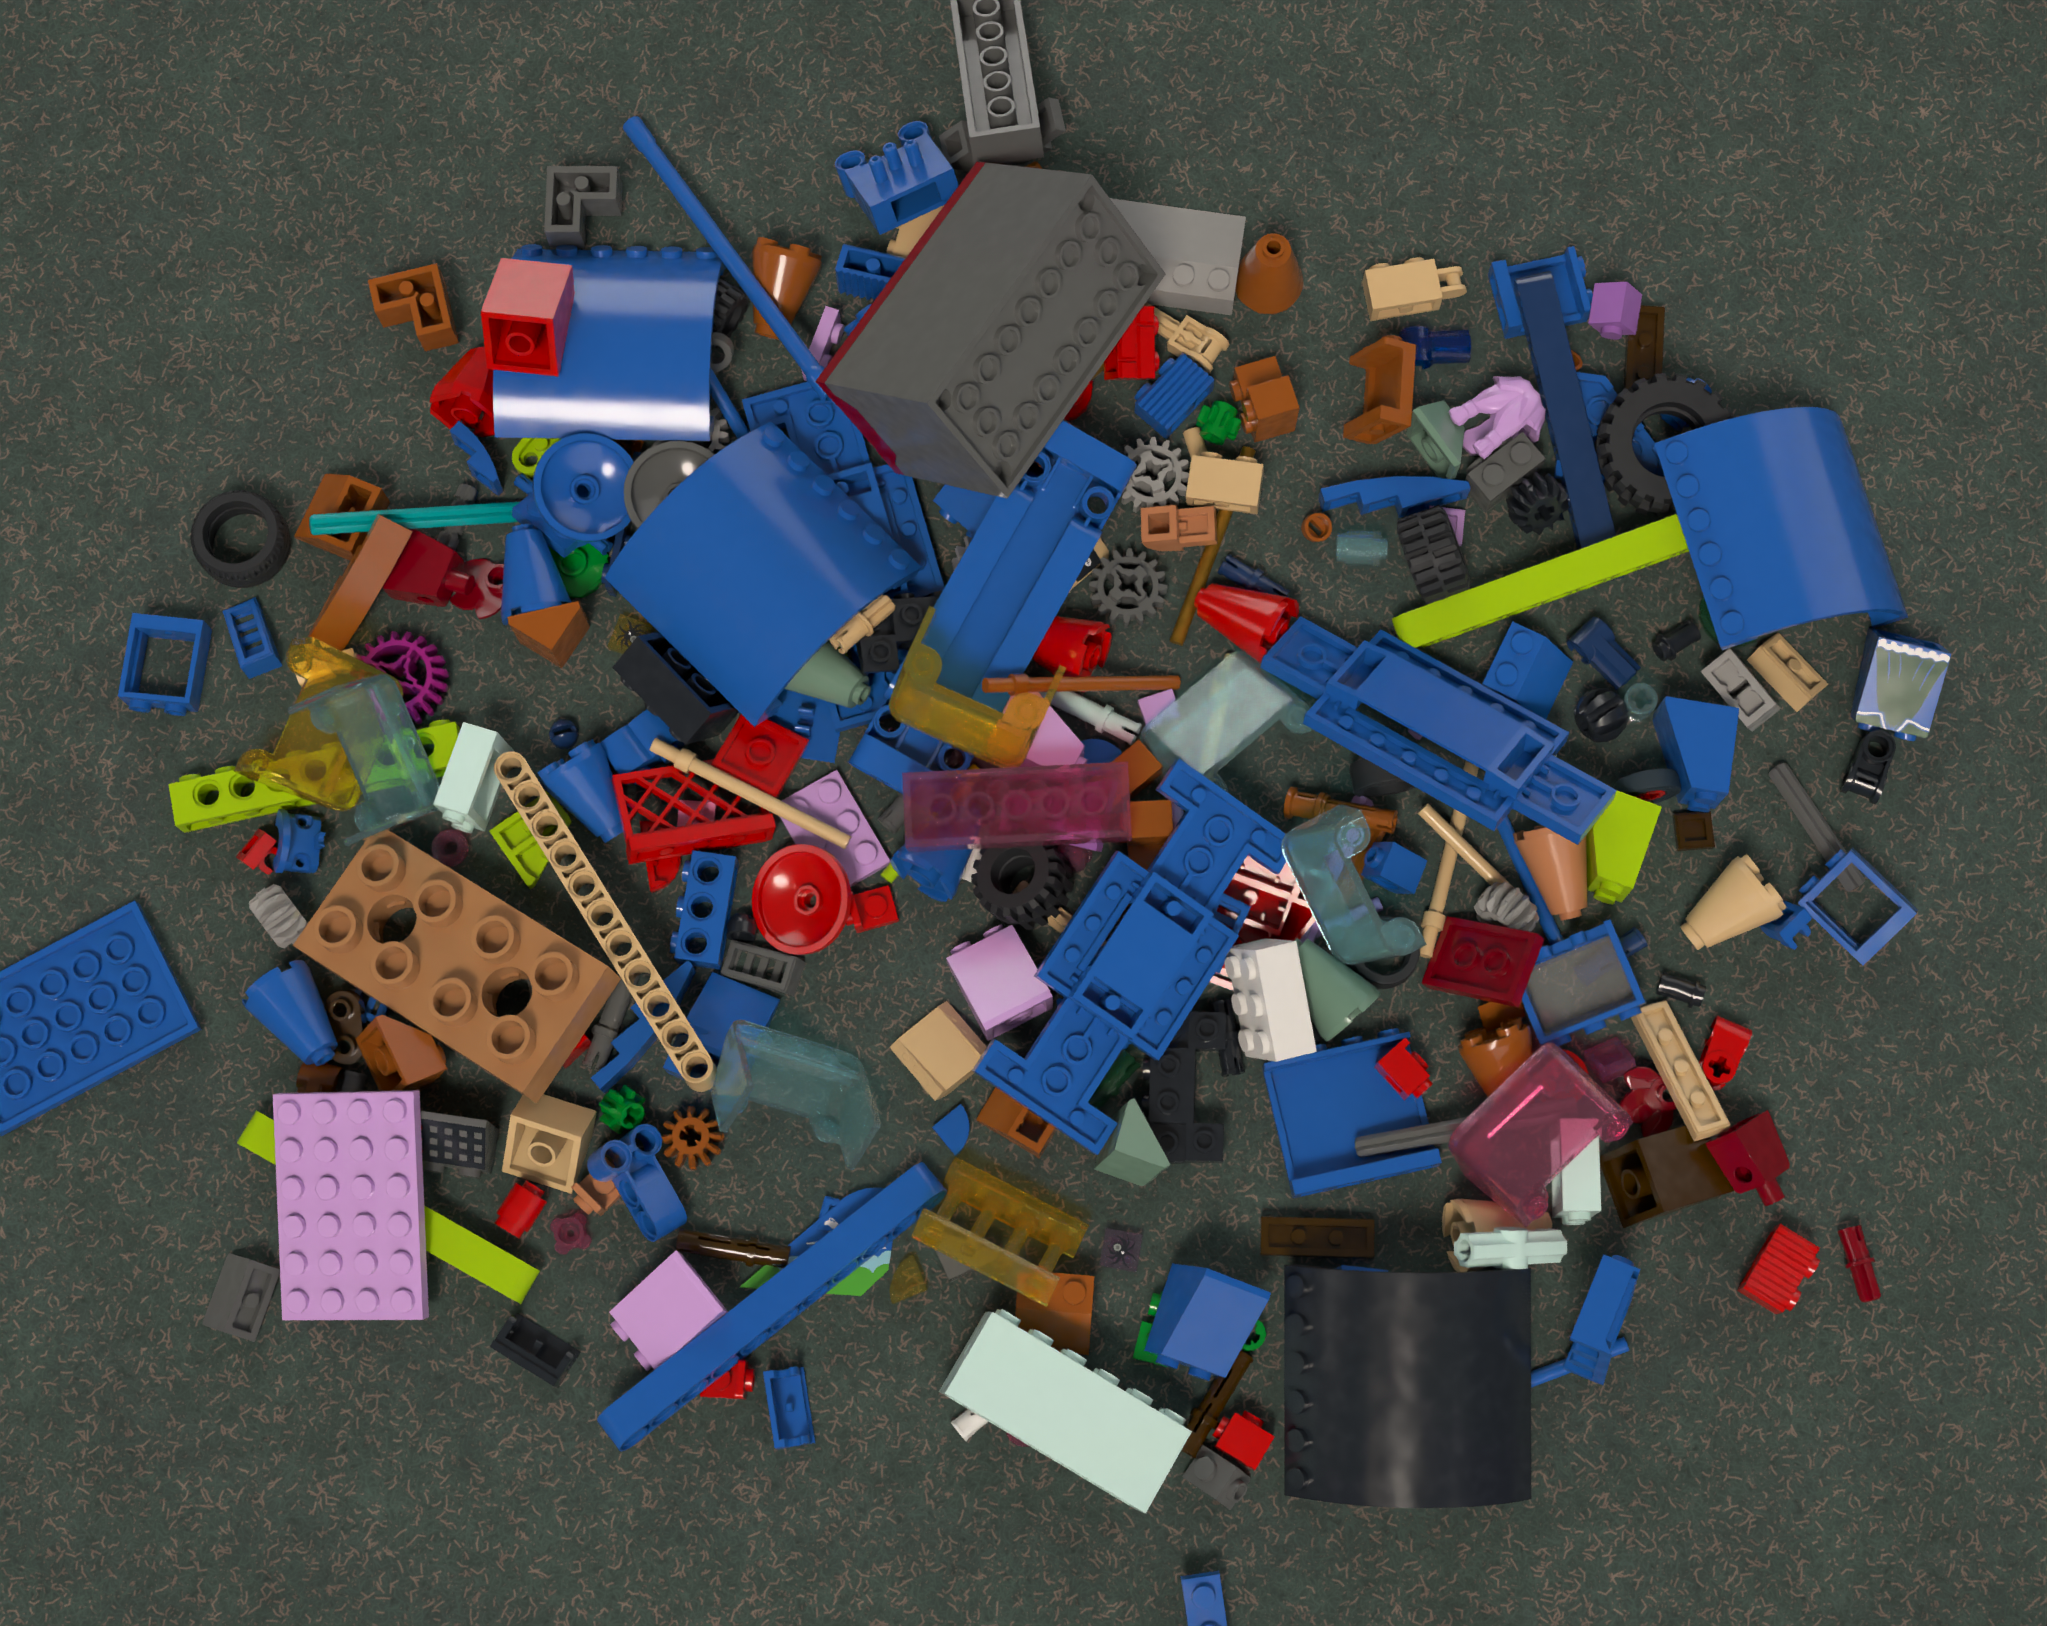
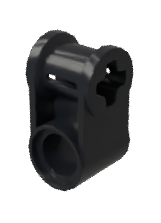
M1876 730L1870 732L1859 741L1852 761L1845 772L1840 792L1846 794L1850 791L1869 798V803L1876 805L1885 787L1887 773L1896 750V743L1891 734L1886 731ZM1872 741L1880 744L1883 749V756L1879 758L1871 755L1868 751V742Z

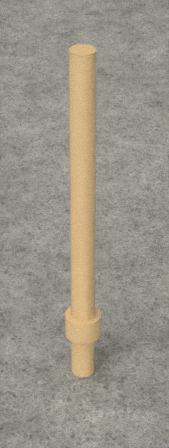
M655 738L651 744V752L673 762L675 768L685 773L691 771L843 849H846L850 842V835L696 758V753L686 748L680 750L658 738Z
M1465 761L1463 770L1477 777L1479 767ZM1454 809L1450 825L1462 836L1467 816ZM1445 842L1429 910L1424 911L1421 927L1424 930L1419 947L1420 956L1423 958H1432L1438 932L1443 931L1446 919L1443 911L1458 855L1447 842Z

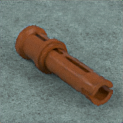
M1293 786L1288 789L1284 803V817L1286 819H1292L1294 816L1314 820V823L1318 825L1329 821L1393 834L1398 820L1397 810L1331 799V796L1326 792H1320L1319 795L1300 792L1297 787Z

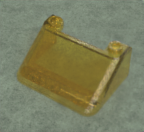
M314 637L294 638L286 653V663L289 669L294 674L304 678L305 682L273 754L262 749H250L244 752L239 758L234 772L329 809L347 811L353 808L360 798L402 701L403 689L400 682L393 676ZM379 674H384V675H381V676H377V677L368 679V678H370L371 676H375V675H379ZM353 684H356V685H354V686H352V687H350V688H347V689H345V690H343V691H340V692H338V693H336V694H334V695H331V696H329V697H327V698H325V699L317 700V699H320V698H322V697H324V696H327V695H329V694H332V693H334V692H337V691H339V690H341V689H344V688H346V687H349V686H351V685H353Z

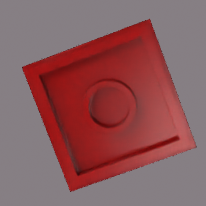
M741 714L711 766L778 798L805 752L809 739L769 719L754 727Z

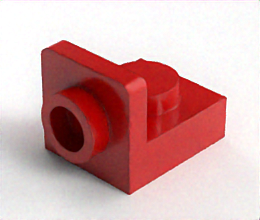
M889 885L855 895L851 891V908L846 925L854 924L856 933L899 922Z
M738 1360L734 1367L700 1393V1397L746 1400L747 1392H753L755 1369L748 1368L749 1361Z

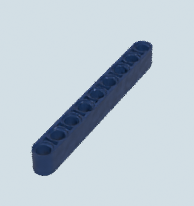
M1547 271L1514 279V288L1541 402L1546 409L1545 418L1556 463L1557 460L1561 462L1563 476H1560V480L1567 491L1568 497L1566 499L1570 507L1568 513L1577 550L1615 537L1616 533L1552 273ZM1624 575L1621 576V577L1612 579V580H1617V579L1624 578Z

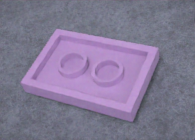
M837 770L782 800L792 807L851 836L846 849H843L780 817L795 844L814 845L825 849L836 857L848 876L850 887L891 863Z

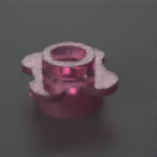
M575 1213L572 1218H556L551 1222L550 1229L554 1232L556 1240L555 1250L559 1254L565 1255L572 1249L581 1248L584 1250L590 1246L591 1237L587 1235L585 1228L587 1218L583 1214ZM573 1230L574 1236L568 1237V1231Z

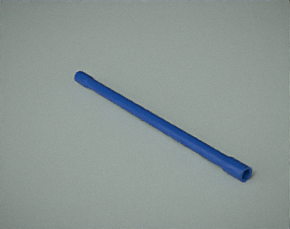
M638 116L629 118L623 125V130L638 151L643 153L804 372L807 381L823 403L833 402L816 383L817 378L825 368L818 363L656 143L655 137L641 118Z

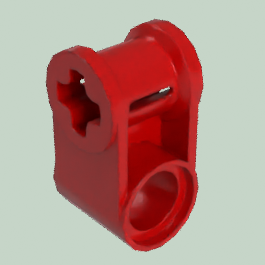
M1717 1015L1711 1024L1713 1031L1709 1039H1705V1047L1699 1060V1064L1713 1091L1720 1090L1727 1082L1732 1080L1752 1036L1751 1029ZM1713 1064L1719 1067L1718 1073L1720 1076L1718 1078L1713 1076L1714 1069L1711 1068Z

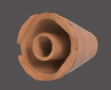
M1543 825L1535 826L1534 830L1526 832L1524 830L1514 832V842L1551 915L1559 914L1560 921L1582 916L1581 909L1588 907L1587 834L1577 845Z

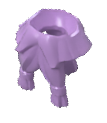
M1521 376L1493 377L1494 386L1483 390L1475 398L1461 406L1453 407L1449 410L1450 419L1458 426L1463 425L1469 418L1478 415V413L1490 414V418L1481 425L1464 432L1463 448L1471 456H1480L1485 459L1503 441L1510 437L1514 439L1522 432L1532 443L1539 440L1540 432L1545 422L1546 409L1542 405L1540 394L1533 388L1530 381L1523 379Z

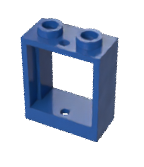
M132 613L118 697L129 705L128 708L137 712L148 713L151 711V707L162 708L165 713L174 716H186L187 711L198 712L212 629L204 620ZM148 637L194 642L185 697L139 693Z
M1852 847L1847 853L1840 849L1825 864L1830 870L1820 880L1814 875L1798 890L1803 895L1799 899L1798 904L1804 907L1809 915L1860 964L1864 965L1917 914L1918 909ZM1851 862L1898 906L1861 944L1814 901Z

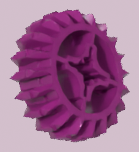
M392 631L390 641L388 642L382 635H378L377 641L379 645L375 648L372 644L366 643L365 648L369 654L367 656L362 654L356 655V660L362 666L351 668V673L357 679L351 681L350 686L356 684L351 688L358 691L353 698L357 704H363L361 711L365 715L372 714V719L376 723H380L385 719L386 725L391 728L396 724L397 718L403 728L408 727V717L411 716L417 724H421L422 717L419 713L423 710L429 716H434L435 712L430 704L431 702L437 705L443 704V699L437 692L448 691L447 684L442 682V680L449 677L447 669L441 668L446 661L442 655H437V647L434 644L427 646V640L423 636H419L414 641L413 634L408 631L404 634L402 640L397 632ZM406 654L401 655L398 661L388 664L383 662L394 655ZM419 658L425 662L427 670L424 686L414 678L417 670L416 663ZM374 673L378 675L384 674L380 676L384 679V684L381 689L383 694L379 700L375 698L373 693V678L368 679L374 676ZM389 675L393 677H402L404 675L409 683L405 681L394 683ZM405 695L416 696L406 703L397 704L399 699Z

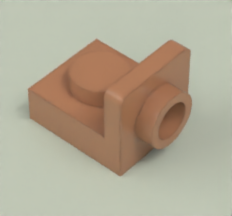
M605 1157L607 1164L615 1168V1166ZM590 1173L579 1184L575 1182L571 1186L578 1194L573 1199L574 1202L588 1215L594 1210L602 1216L621 1197L612 1180L600 1182L594 1179Z

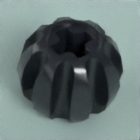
M1595 688L1586 692L1576 703L1573 712L1577 727L1586 738L1593 742H1608L1616 739L1626 728L1629 720L1625 703L1619 695L1608 688Z

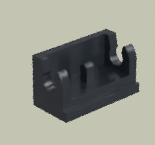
M519 1313L508 1318L496 1339L490 1345L492 1349L557 1388L560 1387L581 1353Z

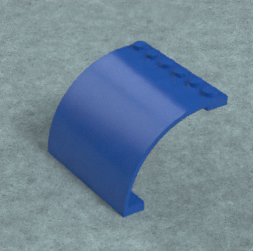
M528 244L522 246L521 249H517L511 259L572 265L575 295L558 377L493 370L495 437L563 439L574 434L590 433L616 440L710 441L714 431V416H710L713 318L719 278L726 269V266L712 247H701L696 249V252H682V248L674 246L664 247L661 251H647V248L644 246L627 247L626 251H613L611 246L606 245L594 246L591 250H577V246L560 245L556 247V250L542 249L541 245Z
M1793 407L1763 411L1713 423L1654 443L1722 650L1758 639L1759 636L1842 615L1868 612L1873 628L1908 618L1842 420L1836 412L1819 407Z
M770 421L720 450L682 481L632 535L611 565L605 579L755 727L778 712L782 703L777 697L801 668L835 633L891 588L896 589L916 577L921 566L802 452L782 430Z

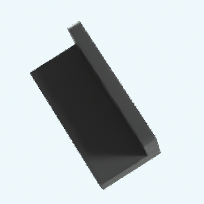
M229 1253L202 1324L255 1342L277 1283L280 1269Z

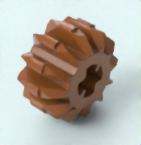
M694 1106L688 1107L687 1118H684L679 1110L674 1111V1116L679 1122L675 1125L670 1121H665L663 1124L666 1129L672 1132V1134L661 1136L662 1143L672 1144L664 1151L665 1156L669 1158L678 1154L675 1159V1165L679 1168L685 1164L687 1158L691 1170H697V1158H701L706 1166H710L712 1162L706 1155L708 1151L715 1155H720L722 1152L718 1146L712 1144L713 1142L725 1140L723 1133L713 1132L719 1128L721 1122L717 1118L708 1122L710 1118V1111L708 1109L702 1110L698 1118ZM691 1129H695L697 1134L701 1136L700 1142L695 1140L697 1145L690 1147L689 1143L683 1140L685 1134L690 1136L688 1131Z

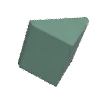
M1135 1098L1129 1100L1111 1117L1118 1125L1097 1155L1094 1170L1139 1186H1145L1168 1168L1170 1163Z

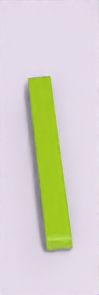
M1675 514L1394 617L1392 623L1399 640L1414 648L1419 646L1424 648L1689 552L1678 515Z
M256 1110L237 1143L276 1165L274 1120ZM424 1205L426 1251L521 1304L540 1271Z

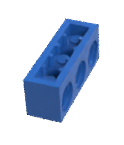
M692 850L691 861L685 860L682 882H687L685 896H679L676 907V917L681 918L679 932L673 931L670 942V953L675 954L674 959L678 964H684L688 960L693 966L722 969L727 939V924L731 916L739 868L736 856ZM707 867L719 869L718 877L712 882H704L700 879L702 871ZM702 902L711 903L713 910L709 916L698 918L694 915V910L698 904ZM704 938L707 940V945L703 952L692 954L688 951L689 943L693 939Z

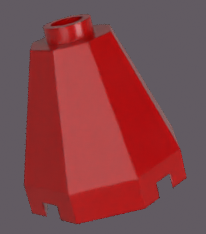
M485 346L470 349L434 386L430 396V403H432L430 414L449 429L458 421L467 427L475 428L473 434L478 437L494 435L493 370L487 369ZM482 410H483V411H484V416H483L482 420H480L479 417H480V414H481V412H482Z

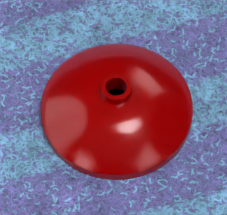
M807 844L787 846L774 853L764 863L754 882L752 912L755 923L765 940L782 952L794 955H807L823 950L839 936L849 917L851 888L848 876L836 857L823 848ZM815 895L816 904L812 907L810 900Z

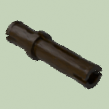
M684 1228L679 1229L676 1250L678 1252L744 1262L747 1267H754V1264L784 1268L788 1265L791 1246L759 1242L758 1238L751 1237L750 1240L696 1232Z
M1240 1351L1226 1378L1216 1376L1199 1407L1192 1409L1190 1413L1192 1418L1186 1427L1192 1432L1183 1446L1182 1452L1196 1458L1197 1452L1211 1429L1216 1430L1219 1425L1217 1421L1219 1415L1234 1393L1250 1363L1253 1362V1358L1248 1354Z

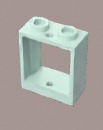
M463 722L433 804L443 813V819L452 822L451 826L466 833H472L474 828L485 832L502 786L495 774L494 763L501 754L514 750L498 732Z
M1560 1119L1550 1128L1552 1218H1562L1563 1225H1584L1585 1221H1591V1217L1601 1211L1598 1119Z

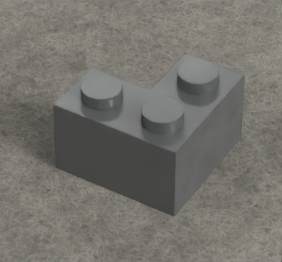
M547 166L544 233L550 248H556L560 245H574L579 249H585L587 216H622L623 183L617 166Z

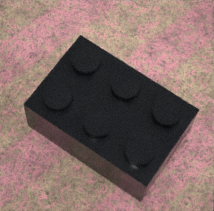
M659 632L637 636L612 667L621 676V682L628 689L635 691L644 700L647 710L653 715L660 717L669 727L670 734L685 745L720 735L739 713Z

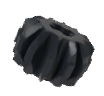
M1535 472L1531 480L1522 477V484L1519 487H1511L1513 496L1506 499L1507 507L1509 508L1507 511L1509 518L1526 534L1533 531L1541 535L1546 527L1553 530V523L1564 520L1562 512L1570 508L1566 499L1568 497L1566 489L1549 473L1542 476Z

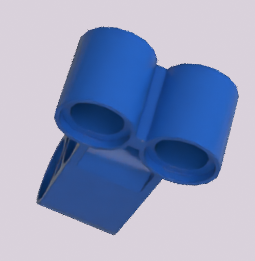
M641 1124L626 1133L620 1140L608 1141L595 1150L587 1160V1168L594 1179L600 1182L613 1181L642 1234L649 1241L655 1242L685 1225L687 1215L681 1201L655 1157V1154L660 1151L662 1146L660 1132L650 1124ZM635 1138L643 1143L644 1151L636 1146ZM605 1154L613 1159L615 1168L607 1164Z

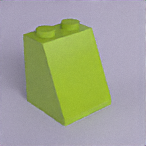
M1616 791L1614 800L1587 833V890L1594 892L1593 897L1596 900L1607 904H1615V901L1622 902L1632 891L1660 814L1661 806Z

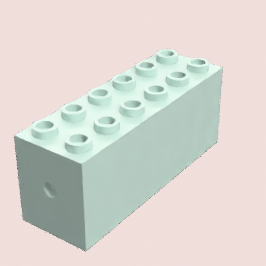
M997 1309L995 1313L985 1312L939 1392L1132 1508L1146 1513L1192 1432L1183 1426L1186 1419L1168 1408L1160 1407L1159 1411L1150 1406L1153 1399L1134 1388H1127L1124 1391L1117 1387L1120 1380L1107 1371L1095 1368L1092 1372L1084 1367L1087 1360L1077 1353L1064 1348L1059 1352L1052 1348L1051 1345L1054 1340L1036 1329H1029L1027 1333L1018 1327L1021 1320L1005 1310Z

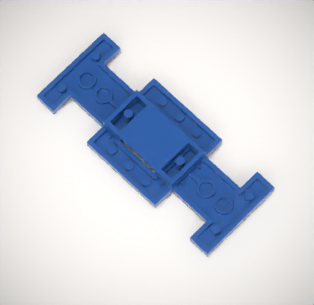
M808 381L742 399L750 431L770 421L779 429L786 427L789 439L921 566L916 577L896 589L891 588L883 594L884 596L887 595L890 599H893L898 594L913 593L915 598L928 597L932 592L944 590L945 587L912 477L896 474L888 464L873 468L862 433L834 402L823 403ZM854 644L850 648L854 664L860 669L856 644ZM898 650L899 667L909 650ZM868 673L871 691L862 705L857 704L853 708H847L827 702L836 733L870 724L884 700V694L896 673ZM885 713L880 717L879 721L895 717L896 715Z
M1180 758L1175 759L1156 788V791L1182 808L1185 813L1149 868L1145 870L1120 851H1115L1035 973L1034 977L1064 998L1025 1058H1022L996 1039H992L972 1069L974 1073L1094 1155L1100 1153L1118 1123L1089 1104L1088 1101L1128 1041L1154 1060H1159L1239 937L1238 934L1213 917L1214 913L1211 911L1248 855L1273 874H1279L1298 845V842ZM1131 904L1092 966H1088L1127 905Z

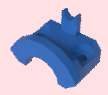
M278 809L275 826L279 830V843L277 853L273 858L275 873H283V871L315 873L319 866L320 849L325 847L324 836L326 832H321L320 817L290 814L287 810ZM298 820L303 822V826L298 824ZM296 861L301 863V867L296 865Z

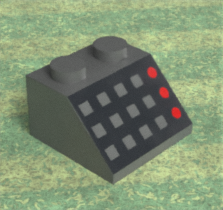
M420 1111L423 1171L443 1173L444 1167L459 1169V1176L480 1179L481 1172L491 1174L499 1134L498 1128L487 1120Z

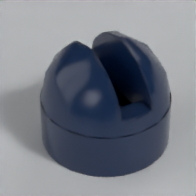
M563 719L552 724L549 730V738L555 747L569 749L577 743L579 732L577 733L578 729L573 722ZM571 728L572 732H566L554 736V732Z

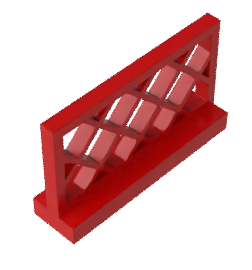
M714 759L704 760V762L711 765ZM674 765L612 775V784L626 842L628 864L692 854V850L706 852L770 841L776 828L773 813L770 814L768 810L759 806L760 813L746 815L736 809L742 797L737 796L730 805L714 795L719 788L717 784H714L710 791L692 781L697 774L691 771L685 773L675 768ZM672 777L682 783L674 797L656 787L662 778ZM637 783L645 788L646 792L637 803L624 795L623 784ZM687 787L704 797L696 810L679 801ZM651 793L669 803L660 816L643 807ZM709 801L726 811L721 820L711 821L700 814ZM627 806L632 809L630 814H628ZM673 806L690 817L685 826L675 827L664 820ZM637 812L654 822L648 832L633 834L630 822Z

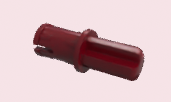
M1858 1225L1837 1231L1848 1263L1845 1265V1268L1851 1270L1859 1300L1864 1303L1878 1300L1881 1297V1293L1871 1264L1875 1262V1259L1870 1257L1862 1226Z

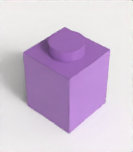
M1628 282L1595 283L1588 324L1606 339L1616 340L1621 339L1622 335H1636L1642 294Z

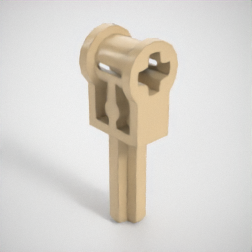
M1147 302L1144 304V306H1152ZM1154 307V315L1157 316L1159 321L1158 334L1169 340L1167 342L1168 351L1177 357L1182 353L1186 354L1188 358H1191L1193 362L1210 374L1213 370L1212 364L1221 351H1226L1229 347L1228 340L1218 331L1204 326L1188 315L1180 323Z

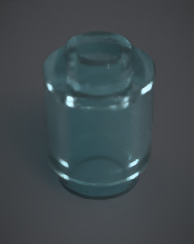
M1346 530V533H1337L1336 562H1344L1346 566H1380V559L1387 560L1388 538H1381V531Z

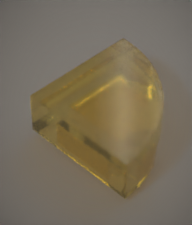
M914 1255L909 1256L901 1262L893 1274L892 1283L890 1284L892 1304L928 1291Z

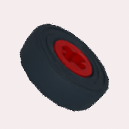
M1652 769L1623 777L1615 782L1613 788L1655 804L1679 794L1681 783L1678 773L1673 769Z

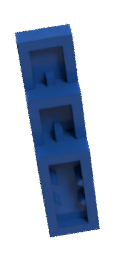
M1393 476L1356 480L1321 488L1318 500L1322 512L1357 502L1361 515L1395 505L1398 516L1401 518L1429 509V506H1443L1467 499L1471 487L1469 481L1438 477Z
M688 960L663 980L678 1006L696 973L695 968ZM637 1003L630 1008L638 1016L639 1020L611 1042L620 1054L591 1077L604 1094L635 1066L658 1038ZM658 1004L654 1007L652 1015L655 1017L665 1015L669 1010L670 1004Z

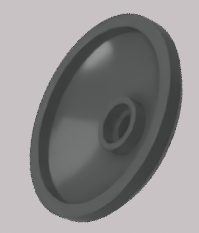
M686 441L664 442L642 453L629 469L624 484L625 508L633 525L638 529L655 508L682 481L714 456V454L700 445Z

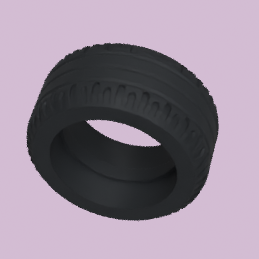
M231 490L218 494L217 497L214 496L211 500H208L207 504L200 508V512L196 514L194 523H192L190 541L196 560L213 579L223 585L234 588H251L252 586L256 587L264 584V581H269V579L273 578L274 574L277 575L282 569V565L285 564L290 551L291 537L289 527L278 509L267 498L251 491ZM242 514H253L262 517L267 522V539L263 548L256 556L248 561L236 564L225 563L215 557L213 551L214 538L219 528L227 520Z

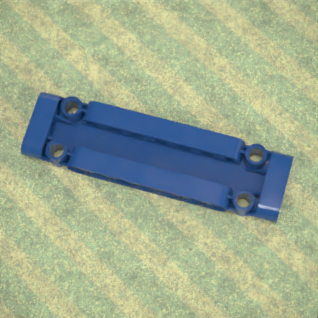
M1064 420L1034 460L1041 465L1042 475L1033 478L1025 473L1008 499L996 496L887 688L884 700L848 761L849 764L939 815L944 811L977 750H980L1010 698L1008 692H983V679L1007 678L1010 674L1024 673L1098 542L1103 526L1137 468V464L1130 458ZM1091 497L1101 498L1106 505L1105 512L1101 514L1091 512L1087 506L1088 499ZM893 713L898 717L900 726L896 731L886 732L881 728L879 719L883 714ZM956 749L962 753L964 762L961 767L952 769L945 764L944 754L947 750Z

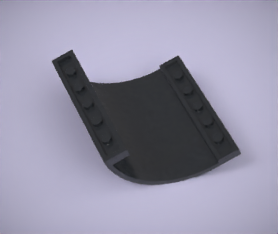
M1298 1264L1284 1265V1495L1330 1503L1392 1508L1476 1507L1531 1499V1268L1501 1269L1490 1266L1489 1271L1380 1272L1329 1269Z

